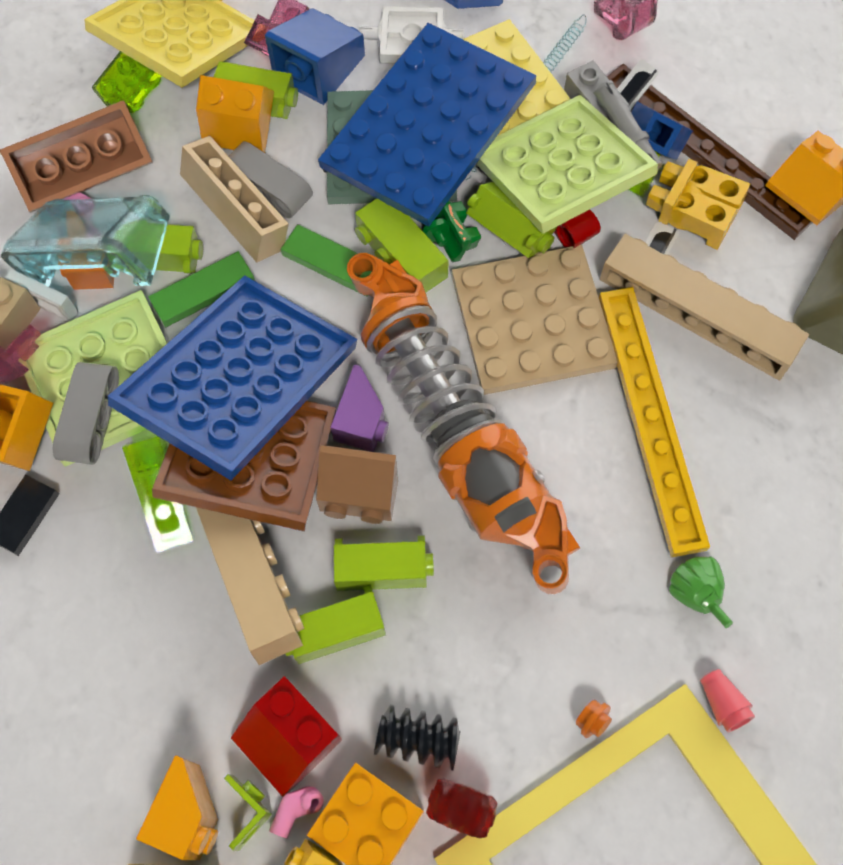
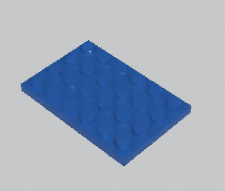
M427 23L318 159L319 166L429 227L535 86L536 75L435 25Z
M243 276L108 395V406L232 481L356 349L358 339L247 276Z

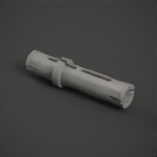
M607 81V87L604 83L601 84L594 91V95L599 99L613 124L656 161L659 169L663 162L649 143L650 136L647 131L641 130L615 88L613 81Z

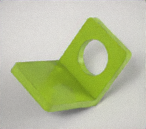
M227 774L224 779L257 812V815L229 845L233 851H240L270 818L272 813L261 803L265 795L251 781L247 780L243 785L235 776Z

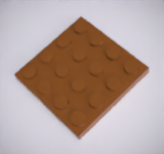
M306 401L232 481L174 445L169 444L152 488V497L305 531L318 481L321 445L327 446L331 433L330 427L335 417L336 407Z

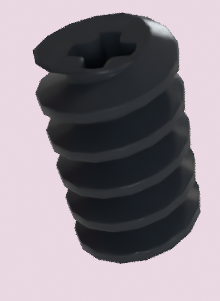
M390 705L385 714L381 716L374 755H377L382 746L385 745L387 757L393 758L397 750L401 748L403 761L408 762L414 751H417L419 764L424 765L431 754L433 755L436 768H440L444 760L449 758L450 769L454 771L461 733L457 718L453 717L448 726L444 728L440 714L435 716L430 725L427 724L425 711H421L416 721H412L410 708H405L400 718H396L394 705Z

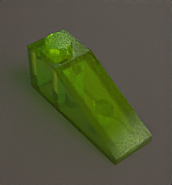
M154 434L126 443L122 449L156 551L160 552L192 542L194 539L184 504L152 497V488L168 449L166 441Z

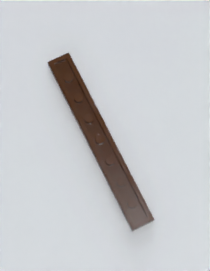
M622 64L609 74L607 78L613 81L617 89L631 72V69ZM652 85L648 87L638 100V102L692 129L693 132L681 152L691 160L698 162L699 166H705L750 183L744 201L793 240L813 223L765 186L771 178Z

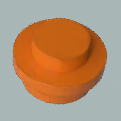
M592 700L583 709L576 720V725L582 729L581 735L589 738L593 734L599 737L604 733L612 721V718L608 716L611 710L608 704H600L597 700Z

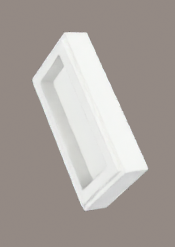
M13 269L5 276L6 280L26 288L40 308L67 321L74 320L79 313L67 295Z

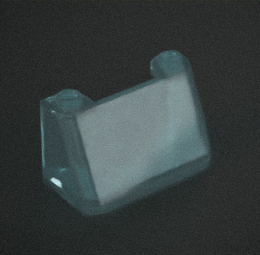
M149 195L77 200L55 199L46 202L5 242L1 258L15 271L48 287L51 280L54 279L56 269L103 268L111 277H118L119 272L127 273L134 277L133 283L136 286H151L170 215L159 204L157 199Z

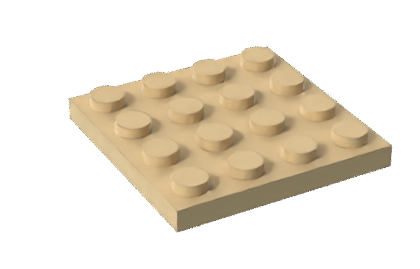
M582 245L575 249L568 247L547 251L544 254L536 253L530 258L521 256L452 270V279L477 377L480 386L484 389V395L617 368L616 354Z

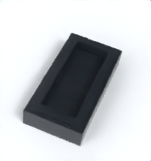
M25 474L0 511V547L19 556L60 493Z

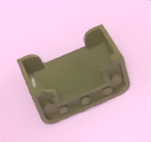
M843 228L831 244L793 317V323L798 325L801 330L810 334L808 338L842 355Z

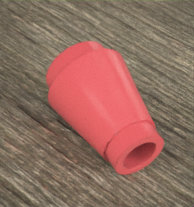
M720 669L710 672L700 680L718 726L723 725L727 732H732L755 718L751 711L753 705Z

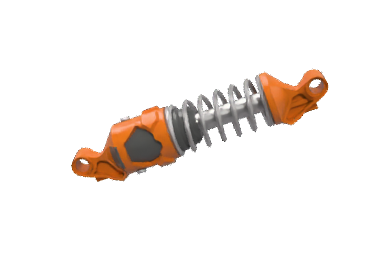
M368 253L354 255L347 264L348 275L359 293L374 297L371 313L361 332V341L365 348H367V351L377 355L376 365L380 367L393 366L387 376L388 384L394 386L406 384L399 393L398 402L411 404L424 399L411 411L409 421L421 423L434 418L432 423L424 429L421 440L425 442L435 441L436 450L433 460L436 461L437 468L440 471L438 477L451 499L458 501L469 519L467 521L469 528L476 532L481 540L517 545L533 551L532 574L538 588L547 594L562 592L569 582L568 556L580 549V546L567 527V518L562 502L552 497L544 485V475L541 471L533 468L527 458V448L514 429H509L502 420L495 419L496 408L493 405L482 403L484 389L478 384H470L472 370L466 365H459L460 351L453 346H447L448 333L443 328L436 327L437 315L428 302L422 282L414 276L408 275L398 260L388 264ZM372 271L369 276L359 278L364 272ZM434 332L442 336V345L426 346ZM444 351H450L454 355L453 364L439 366L437 361L441 358ZM397 352L400 356L390 361H382L384 355ZM406 366L410 375L393 380L395 374ZM456 369L462 370L466 374L464 383L451 386L448 381L450 377L455 373ZM418 385L422 393L404 398L412 388ZM467 389H474L478 396L476 401L460 400V398ZM430 405L433 410L432 412L416 417L422 409ZM484 409H487L490 414H486ZM547 566H556L562 571V575L557 582L546 583L540 578L542 570Z

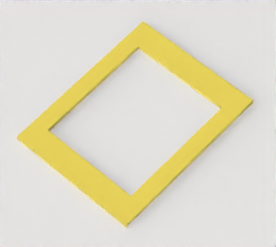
M686 684L434 858L438 865H492L489 861L492 857L668 734L760 865H817Z

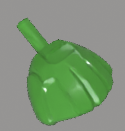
M694 557L686 560L685 563H681L670 579V594L679 602L703 614L712 612L725 628H729L733 621L719 607L723 600L725 582L718 561L713 557Z

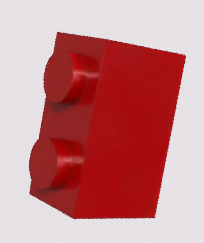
M285 676L252 706L231 736L234 743L282 797L297 786L342 741L339 734Z

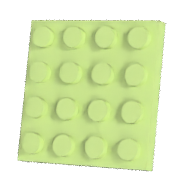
M581 95L498 135L476 163L542 234L651 178L658 171V163Z
M140 290L12 347L31 392L54 403L46 424V429L53 443L73 370L78 362L116 366L119 372V386L167 344V341L145 295ZM112 408L101 450L146 430V428ZM60 461L65 467L75 463L68 461Z

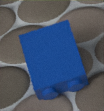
M314 8L278 25L265 34L271 69L273 71L291 73L294 88H298L299 93L322 105H325L328 101V92L336 91L365 56L363 33Z

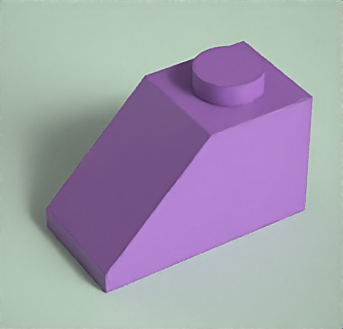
M354 365L330 428L333 441L374 452L377 442L383 443L388 431L389 422L385 421L384 408L361 366Z

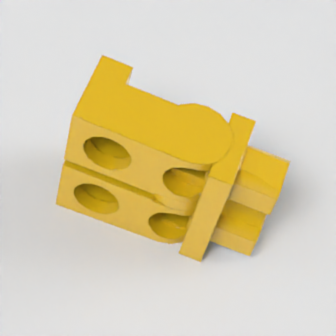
M691 159L687 160L684 167L667 161L660 175L659 182L672 187V189L669 191L654 185L648 195L646 205L661 212L659 222L666 225L670 223L677 229L688 230L707 239L706 245L718 250L744 202L750 183L705 166H697L698 162Z

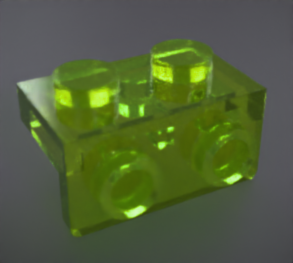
M119 51L93 84L92 89L107 107L124 100L129 112L134 113L143 106L144 99L150 91L160 84L162 76Z

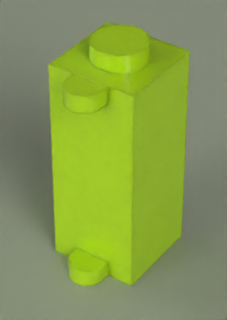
M219 61L213 77L260 85L273 90L271 117L288 119L291 107H296L298 101V88H294L291 73Z
M494 182L480 185L477 193L473 194L468 200L467 205L469 208L466 212L467 215L527 258L534 256L536 253L544 254L553 244L555 237L552 234L556 227L542 234Z
M113 222L108 246L110 268L177 271L192 274V272L195 273L197 260H202L203 242L198 240L194 226Z
M425 535L417 536V542L343 544V538L335 539L334 583L337 591L364 590L363 587L371 585L372 590L427 588L426 576H434L433 553H425Z
M371 585L363 587L365 592L363 595L299 615L305 628L298 632L303 646L285 653L286 656L293 655L297 663L302 664L386 636Z

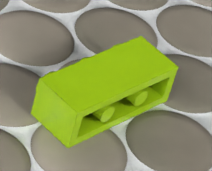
M375 199L355 212L357 226L355 233L364 245L369 244L372 247L377 258L388 264L398 260L408 275L414 276L422 282L425 292H428L448 278L449 260L408 215L379 199Z

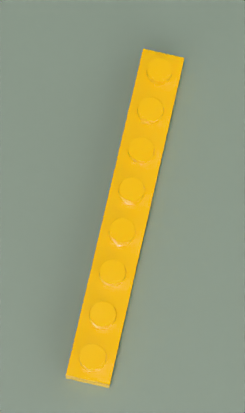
M634 288L601 292L599 294L600 304L616 354L619 376L670 556L672 558L707 551L711 546Z

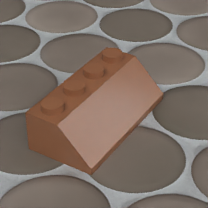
M124 100L0 149V153L30 213L153 163Z

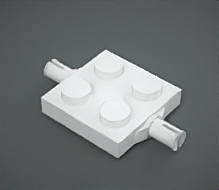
M383 6L382 19L378 27L360 26V32L363 33L364 39L378 40L380 45V63H396L427 23L464 39V28H446L443 21L444 8Z

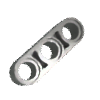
M243 141L229 155L230 159L272 206L286 218H292L313 196L311 187L304 179L246 141Z
M78 362L75 365L54 436L53 456L56 460L91 465L97 462L112 408L108 406V395L119 384V372L116 366Z

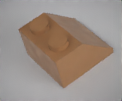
M321 445L316 496L319 510L324 512L326 516L335 519H344L346 515L361 517L362 521L371 524H381L383 520L392 521L398 486L396 455Z

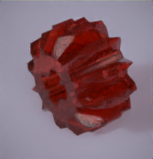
M442 778L438 779L434 789H431L427 801L429 803L426 814L436 823L481 839L487 837L490 828L493 827L498 803L493 796L456 781Z

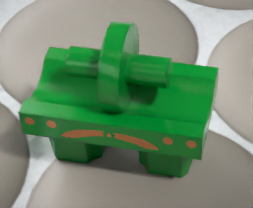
M448 201L429 227L425 226L422 230L432 242H437L439 247H444L452 263L461 261L465 251L476 248L481 239V234L477 227L470 226L464 228L462 223H464L467 217V210L462 201Z

